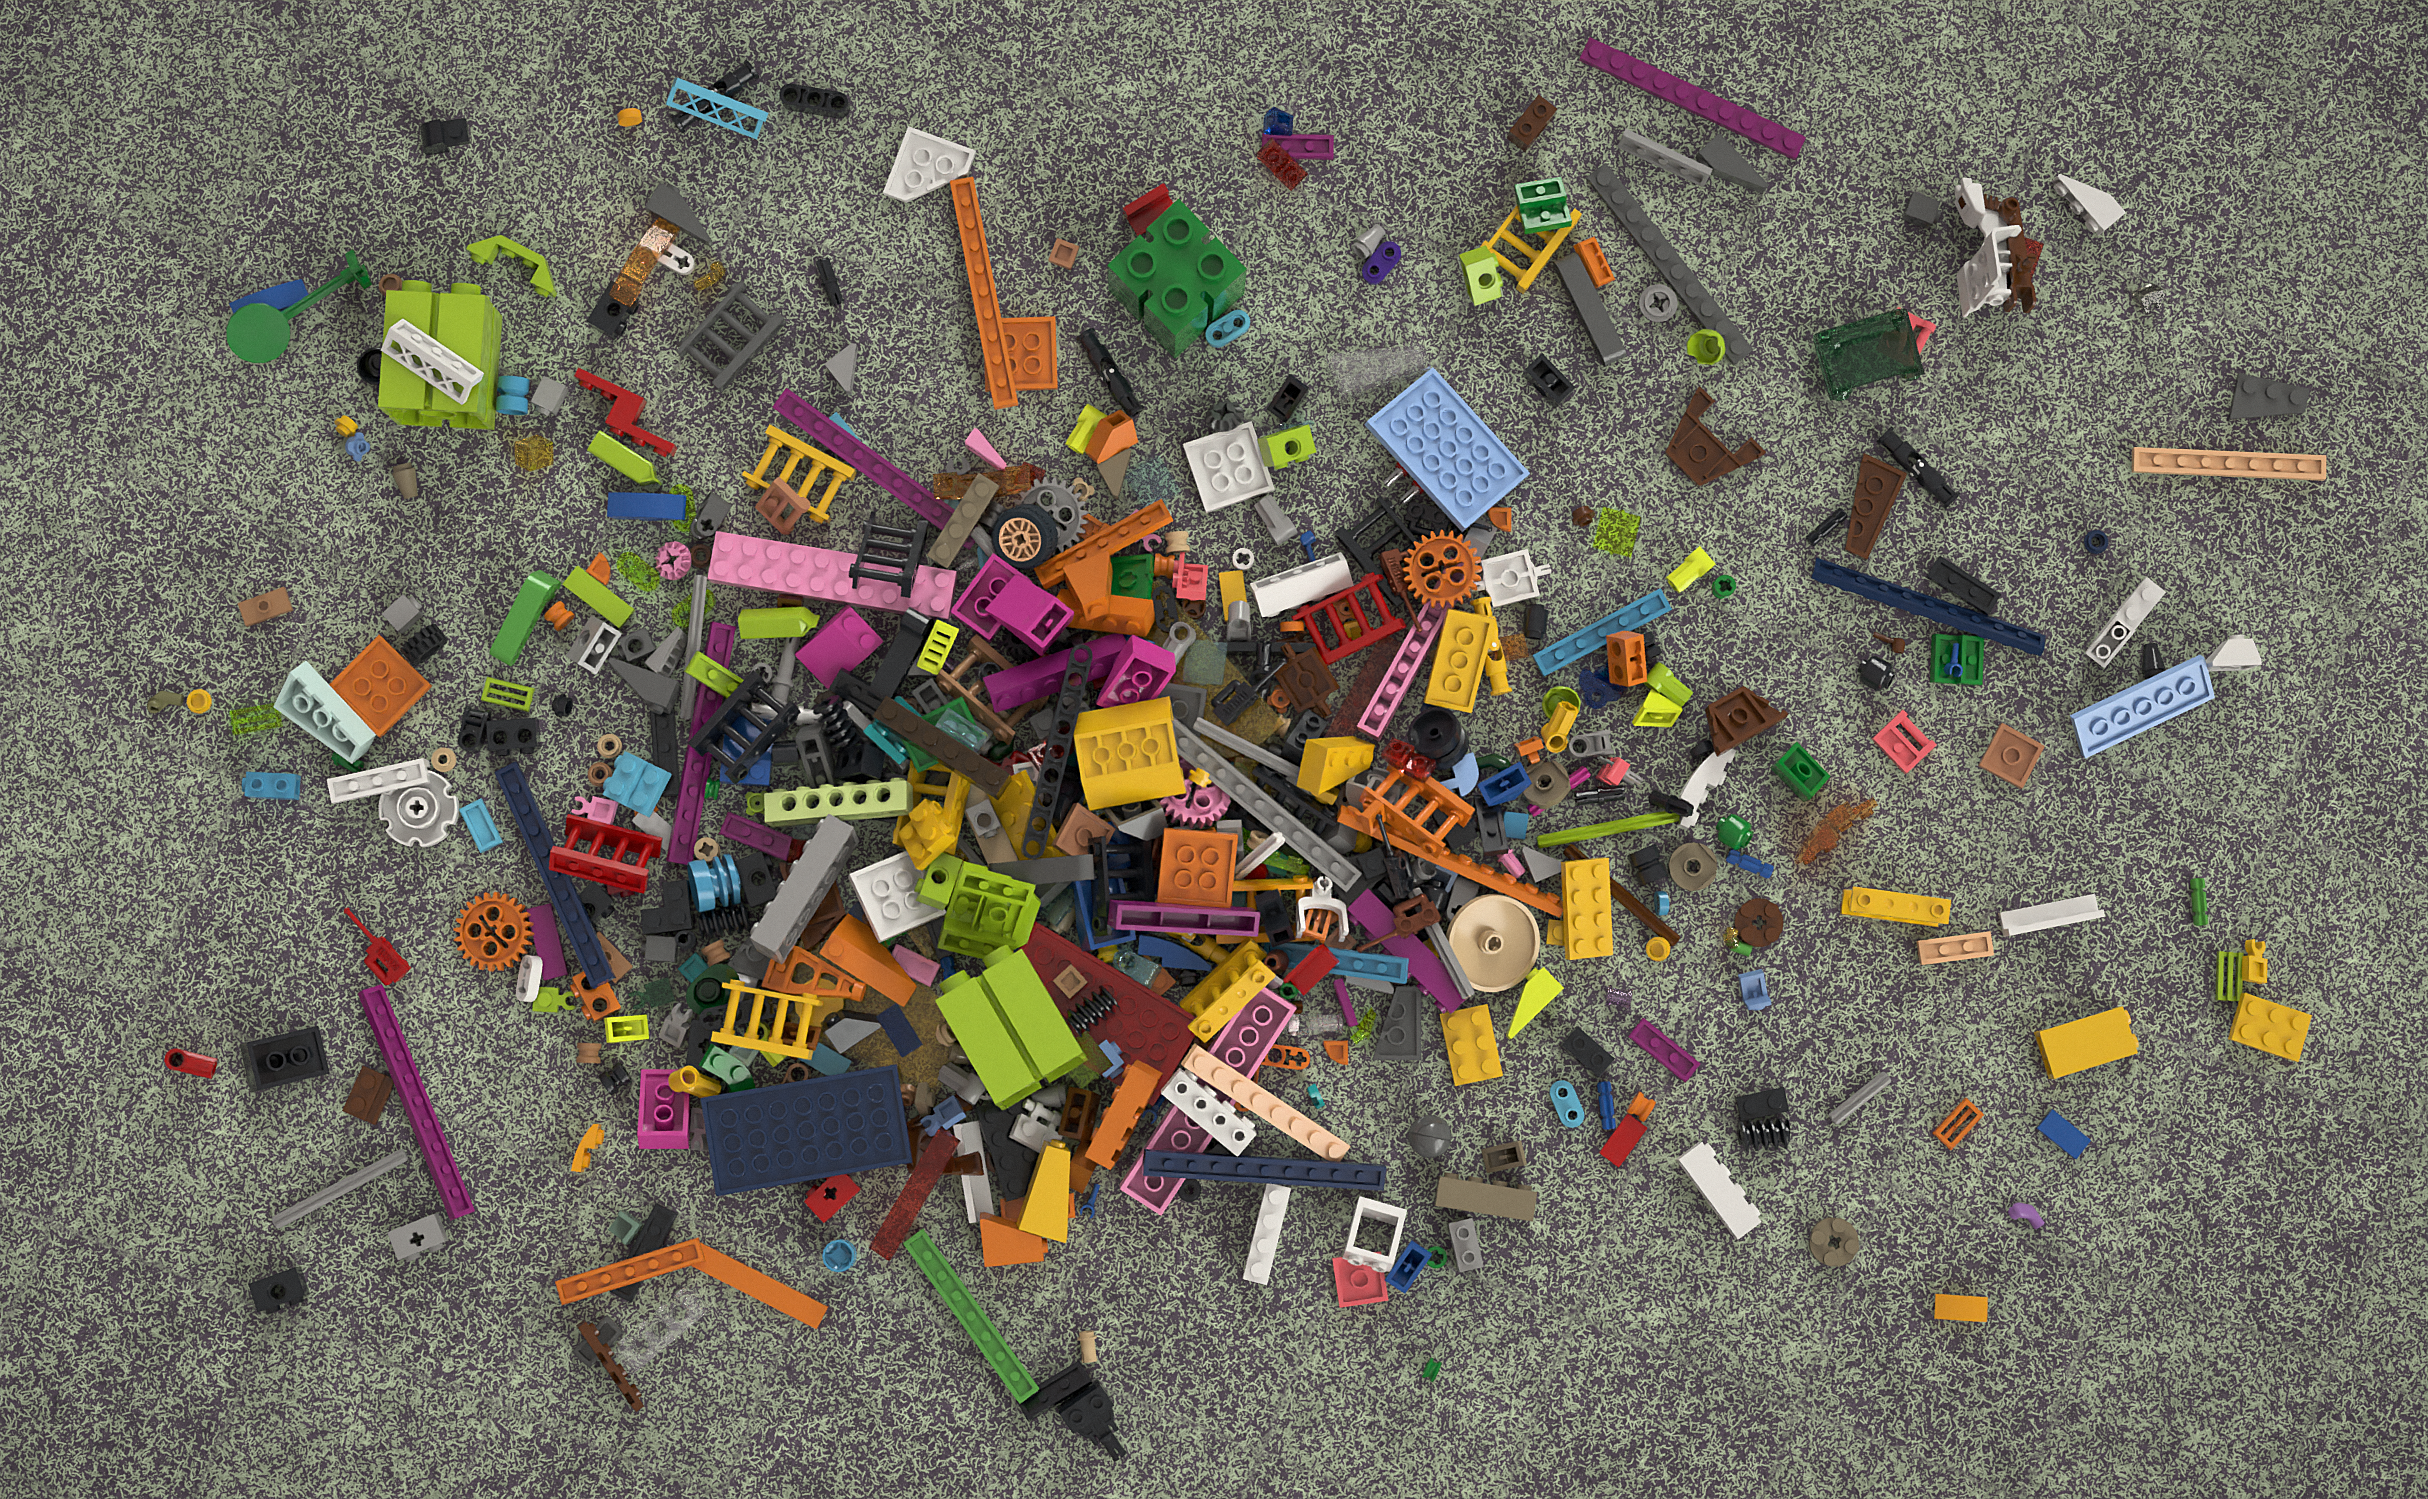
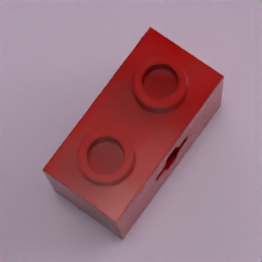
M849 1174L825 1177L826 1181L820 1187L815 1184L805 1194L808 1198L804 1202L823 1223H826L862 1190ZM827 1188L837 1189L835 1192L836 1199H827L825 1197L828 1194Z

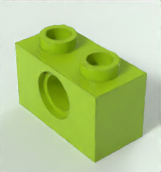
M1485 245L1459 254L1467 294L1474 306L1502 297L1500 287L1503 286L1500 274L1496 273L1495 267H1498L1499 264L1495 253H1490Z
M1309 424L1297 425L1257 439L1264 467L1273 466L1274 470L1287 467V462L1295 460V463L1306 461L1309 459L1308 455L1316 453ZM1286 443L1290 446L1288 454L1285 451Z
M942 852L924 869L923 879H918L914 892H917L915 901L943 911L948 905L963 860ZM931 875L939 876L942 884L933 882Z

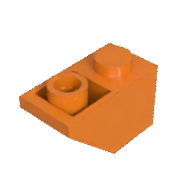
M1121 409L1101 419L1085 449L1086 455L1099 464L1138 443L1133 419Z

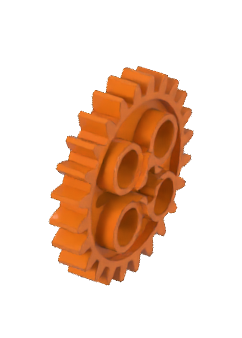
M1443 530L1440 531L1438 537L1431 531L1430 539L1422 535L1423 543L1420 544L1414 541L1416 550L1408 549L1407 551L1411 558H1404V563L1409 565L1403 568V573L1410 574L1404 578L1405 583H1411L1408 586V591L1416 590L1414 598L1418 599L1422 596L1423 605L1431 601L1433 609L1437 603H1440L1442 610H1444L1446 603H1449L1454 608V601L1456 600L1464 604L1462 596L1465 595L1471 598L1469 589H1478L1473 582L1481 581V577L1476 573L1481 572L1482 567L1475 565L1481 562V558L1478 556L1473 557L1477 553V549H1469L1471 546L1470 540L1462 543V534L1455 539L1453 531L1449 533L1448 537L1445 536ZM1449 550H1455L1458 554L1455 559L1448 560L1444 557L1445 553ZM1425 557H1432L1434 559L1433 564L1430 566H1423L1421 561ZM1458 563H1464V565L1461 567L1455 566ZM1444 565L1446 569L1445 574H1441L1439 566ZM1422 573H1430L1425 577L1421 576ZM1455 573L1464 575V579L1459 583L1453 582L1451 577ZM1436 579L1440 581L1441 584L1437 589L1432 590L1427 587L1431 580Z
M485 892L484 900L479 896H475L476 904L466 902L469 910L461 909L460 912L464 915L463 919L456 918V921L461 926L453 930L460 933V936L456 937L454 941L462 943L457 950L466 951L462 958L467 960L472 957L470 965L475 966L479 963L480 970H484L487 966L488 971L494 972L497 966L499 971H504V964L512 968L513 959L521 962L519 954H528L524 946L533 944L527 940L528 936L534 935V932L528 931V927L533 926L534 923L526 921L531 914L528 912L522 913L525 905H517L518 899L514 897L509 901V894L504 893L500 897L499 892H494L491 897L489 893ZM498 908L500 915L497 920L493 921L491 912ZM481 915H483L489 926L497 928L495 933L508 944V948H505L498 937L491 936L493 931L481 921ZM476 925L481 927V934L478 937L473 935V928ZM513 926L515 928V935L509 939L507 937V930ZM492 943H495L497 951L491 956L488 949Z

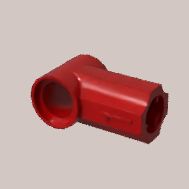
M175 1048L169 1050L164 1059L165 1065L171 1070L208 1079L213 1078L218 1058ZM181 1053L184 1058L183 1063L176 1067L172 1062L173 1056Z

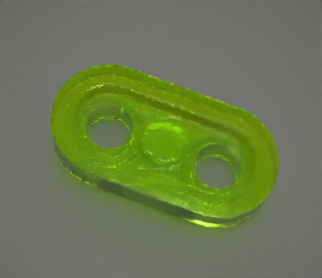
M677 484L670 489L669 494L685 493V515L689 517L687 523H681L680 520H672L678 531L687 533L690 532V525L697 514L694 494L689 486Z
M625 552L618 557L616 563L618 571L644 592H652L659 587L661 581L659 573L633 552ZM627 560L633 561V565L630 568H626L624 565ZM650 575L651 581L649 583H644V576Z
M706 588L705 596L708 598V603L704 605L703 616L710 612L716 604V597L708 588ZM692 593L672 609V620L679 627H689ZM688 612L689 617L686 620H682L680 618L681 613Z

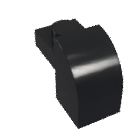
M466 118L448 121L436 119L420 126L423 152L426 156L450 152L449 147L471 144Z
M1066 779L1062 780L1051 822L1056 833L1061 828L1073 803H1078L1084 795L1082 784ZM1047 793L1042 801L1044 807L1051 803V797Z
M1278 889L1254 896L1272 947L1296 940L1284 901Z

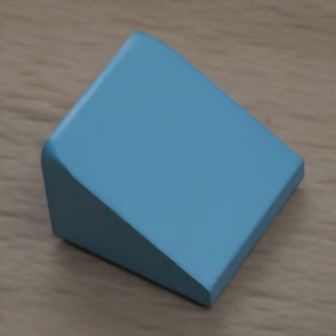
M1503 812V822L1507 838L1525 840L1529 814Z

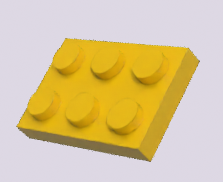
M2241 993L2228 1040L2299 1062L2312 1015L2247 993Z
M1488 1004L1456 1010L1452 1014L1448 1012L1439 1014L1454 1086L1503 1076Z

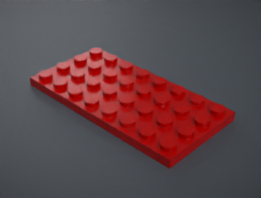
M1035 921L1028 943L1021 946L1018 951L1022 949L1029 958L1088 1058V1061L1084 1062L1083 1065L1103 1076L1102 1074L1111 1068L1113 1064L1098 1045L1105 1040L1109 1043L1114 1041L1123 1052L1119 1056L1125 1063L1122 1066L1124 1070L1128 1064L1132 1066L1136 1060H1139L1163 1073L1148 1104L1154 1106L1161 1095L1160 1090L1170 1080L1196 1036L1188 1029V1025L1197 1017L1090 953L1082 952L1080 947ZM1070 964L1088 982L1071 999L1053 982ZM1102 985L1109 991L1120 1008L1114 1005L1115 1014L1113 1015L1106 1011V1020L1097 1017L1098 1026L1090 1022V1032L1082 1028L1083 1037L1081 1038L1067 1019V1009L1076 1012L1075 1003L1085 1006L1083 998L1086 997L1092 1001L1091 992L1094 991L1100 995L1099 986ZM1123 1072L1114 1079L1110 1076L1106 1078L1119 1086H1122L1125 1080L1122 1078Z

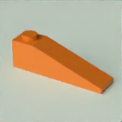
M849 913L832 932L819 953L903 1007H905L917 988V985L887 948L878 942L871 928Z

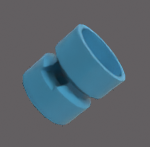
M499 376L497 391L501 395L496 398V412L507 415L528 414V399L525 398V395L529 394L530 380L518 376Z
M834 1240L827 1244L823 1250V1263L831 1271H846L856 1262V1248L848 1240Z

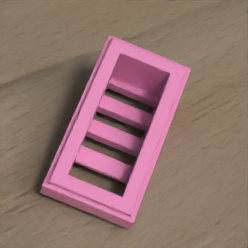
M974 428L965 440L966 448L1001 473H1006L1008 469L1004 460L981 432Z

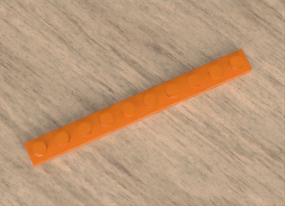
M967 177L951 180L950 187L994 410L1018 406L974 178Z
M1341 805L1337 813V821L1363 832L1362 823L1358 822L1355 818V811H1361L1353 806L1345 807ZM1384 824L1391 845L1560 918L1563 912V901L1558 895L1548 892V894L1541 892L1538 887L1531 883H1520L1510 874L1504 873L1502 875L1497 873L1494 868L1487 864L1479 865L1472 862V859L1464 854H1459L1458 856L1451 853L1447 847H1444L1441 855L1436 859L1432 855L1425 853L1420 846L1393 826ZM1380 827L1370 835L1384 841Z

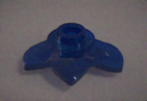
M1608 663L1598 667L1594 673L1583 668L1579 675V686L1585 692V703L1592 709H1600L1607 702L1619 700L1627 689V686L1610 683ZM1598 693L1601 697L1600 701H1594L1592 694Z

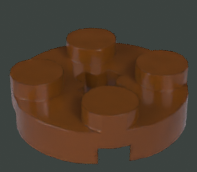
M1755 898L1748 900L1740 906L1734 916L1736 934L1744 943L1753 947L1770 945L1778 940L1783 930L1784 921L1779 907L1767 899ZM1757 915L1761 916V920H1765V925L1761 926L1762 930H1758L1756 925H1752V920H1756Z

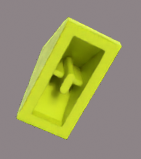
M1651 689L1632 720V724L1634 726L1672 727L1683 709Z
M647 1015L604 1018L607 1043L649 1039Z

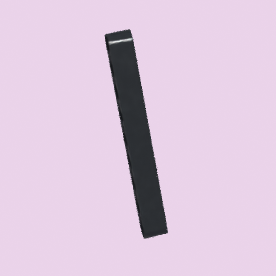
M1083 644L1073 647L1068 654L1021 842V852L1028 859L1039 858L1045 850L1092 662V651ZM1078 649L1086 652L1087 659L1083 663L1077 662L1074 658V653ZM1071 673H1076L1080 676L1081 683L1079 686L1073 687L1069 684L1068 677ZM1065 697H1070L1074 700L1075 707L1073 710L1067 711L1063 708L1062 701ZM1059 721H1064L1068 724L1069 731L1067 734L1061 735L1057 732L1056 725ZM1053 745H1059L1062 748L1063 755L1061 758L1055 759L1051 756L1050 749ZM1047 769H1053L1057 774V779L1053 783L1047 782L1044 778V773ZM1041 793H1047L1051 797V803L1047 807L1041 806L1038 802V797ZM1035 817H1041L1045 821V827L1041 831L1035 830L1032 826V821ZM1029 841H1035L1039 845V851L1035 855H1030L1026 850V845Z

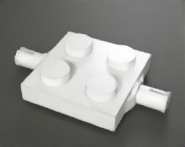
M1528 549L1481 560L1483 580L1474 582L1479 587H1477V590L1470 589V591L1474 593L1485 590L1492 599V608L1540 596L1537 586L1538 576L1551 574L1550 565L1548 563L1535 567L1530 560Z

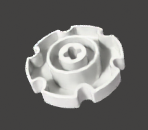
M427 770L430 783L382 793L380 796V820L389 822L386 832L395 841L412 847L415 841H419L421 847H430L438 844L449 835L446 827L449 824L456 825L458 820V797L449 795L452 785L444 777L430 770ZM420 803V805L424 806V809L420 810L418 814V812L414 811V807L419 806Z

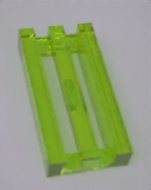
M275 703L231 710L229 715L231 716L230 721L233 727L232 734L236 736L283 727L281 712L273 707ZM271 709L275 710V713L237 719L238 715ZM276 718L274 723L238 728L239 724Z

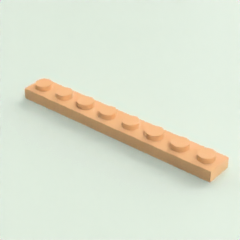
M2134 447L2132 448V473L2324 481L2326 479V455Z
M1197 1044L1192 1046L1181 1062L1183 1067L1324 1159L1340 1162L1351 1147L1348 1143Z

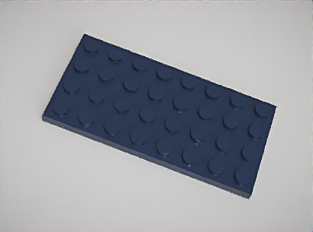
M897 1064L700 1098L716 1196L913 1162Z

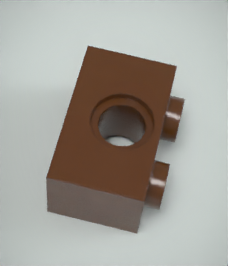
M1538 94L1510 129L1507 139L1526 153L1554 118L1557 108Z
M1069 1086L1058 1135L1090 1144L1101 1095L1093 1091Z

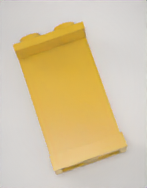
M2123 1006L2115 1007L2105 1012L2034 1032L2048 1078L2056 1079L2137 1054L2139 1044L2136 1035L2131 1033L2129 1027L2131 1018L2128 1011L2124 1010Z

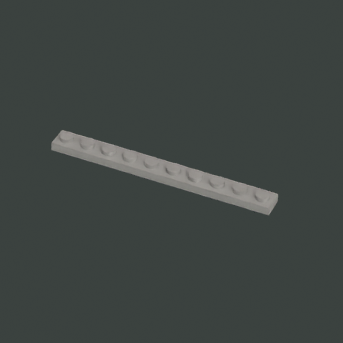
M1174 718L1172 723L1177 752L1196 769L1198 767L1209 773L1208 779L1274 833L1281 832L1288 845L1344 891L1347 892L1361 876L1362 871Z

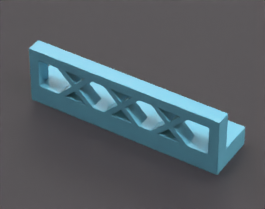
M677 77L674 79L665 104L756 140L761 126L768 116V113ZM677 88L686 91L690 102L683 105L672 102ZM691 94L699 96V98L693 100ZM702 99L709 100L713 110L702 114L698 111L695 102ZM714 103H717V104L722 105V106L716 108L715 105H714ZM692 104L694 110L689 109L686 106ZM726 107L732 109L736 118L727 123L721 121L717 112ZM736 111L745 115L738 117ZM715 113L717 119L710 117L708 115ZM748 116L758 119L754 132L744 130L740 120ZM738 122L739 127H736L731 124Z

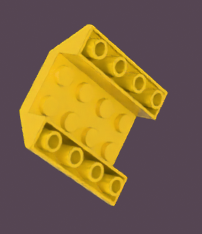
M1170 696L1078 714L1074 730V740L1081 782L1089 811L1186 793L1183 770L1179 763L1172 723L1174 718Z

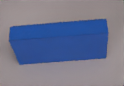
M2050 1109L2036 1127L2038 1131L2073 1159H2077L2091 1141L2053 1109Z

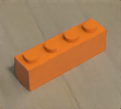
M1060 589L1056 597L1074 611L1073 620L1067 626L1071 628L1146 637L1155 621L1153 600L1111 595L1109 613L1086 621L1068 589Z

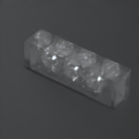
M683 1287L674 1295L676 1299L669 1306L667 1303H664L654 1312L657 1315L650 1322L647 1319L641 1322L635 1328L637 1330L636 1334L631 1338L626 1335L616 1343L618 1349L613 1353L631 1375L636 1374L712 1310L694 1287L689 1289ZM677 1306H683L687 1311V1315L683 1320L678 1319L674 1314ZM658 1322H663L667 1326V1333L664 1336L656 1333L655 1326ZM639 1338H643L648 1342V1349L645 1352L639 1351L636 1347V1342Z

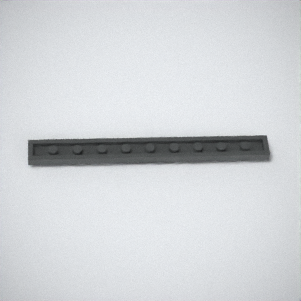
M1604 163L1587 176L1586 180L1702 327L1715 330L1723 337L1726 348L1725 356L1734 366L1750 354L1753 348L1609 166Z

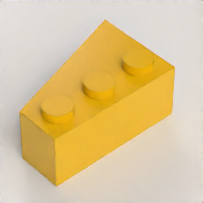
M1355 736L1306 739L1296 786L1320 795L1370 768L1375 744Z

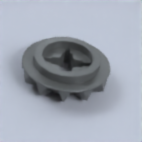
M1229 399L1224 403L1218 400L1217 405H1210L1209 411L1205 412L1207 425L1218 432L1233 430L1244 419L1243 408L1239 406L1237 401L1231 403ZM1225 411H1228V414H1226L1222 420L1220 415H1223Z

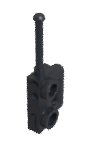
M1414 501L1409 503L1405 520L1409 522L1407 528L1413 535L1420 537L1424 535L1430 539L1431 531H1433L1436 537H1438L1441 530L1448 532L1450 523L1454 524L1439 506L1432 507ZM1420 520L1434 523V529L1418 526ZM1478 523L1470 525V527L1488 532L1492 531L1491 525L1486 526Z
M1282 658L1270 672L1252 687L1245 681L1240 683L1236 679L1232 680L1211 700V705L1214 708L1212 712L1227 727L1234 723L1242 712L1255 703L1259 697L1256 693L1259 688L1284 664H1287V660ZM1236 692L1237 694L1224 705L1223 702Z
M1377 814L1375 819L1378 821L1387 849V856L1384 858L1390 881L1396 898H1405L1412 892L1414 887V874L1408 855L1402 849H1391L1382 821L1383 816Z

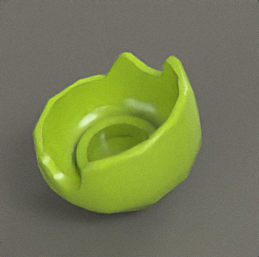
M1702 329L1690 335L1686 342L1687 354L1694 356L1698 364L1713 365L1722 359L1726 351L1723 337L1717 331L1711 329Z
M1553 687L1542 698V710L1549 719H1551L1558 702H1569L1580 711L1581 700L1578 694L1569 687Z

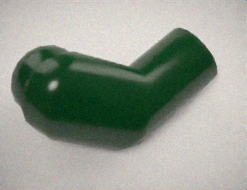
M1015 736L1009 745L1001 741L991 747L988 751L989 758L1001 760L1013 752Z
M1496 753L1475 758L1478 770L1492 766L1498 769V773L1511 766L1508 759Z

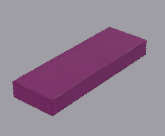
M1262 133V159L1333 160L1334 135Z
M731 812L727 813L719 832L724 837L784 861H788L796 841L791 836Z
M549 903L526 909L531 914L528 917L529 922L534 923L531 926V930L534 932L533 939L537 955L542 960L544 981L569 975L552 904Z
M1644 1018L1639 1021L1628 1035L1629 1039L1684 1083L1689 1080L1701 1064Z

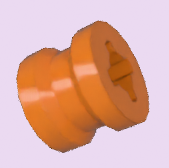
M1156 553L1153 577L1163 575L1173 579L1175 555L1170 554L1166 557Z
M562 601L555 603L544 615L547 621H551L554 624L556 631H561L575 617L571 611L565 609V604Z
M1638 1091L1626 1112L1637 1115L1639 1120L1644 1122L1653 1110L1656 1101L1653 1099L1648 1100L1642 1092Z

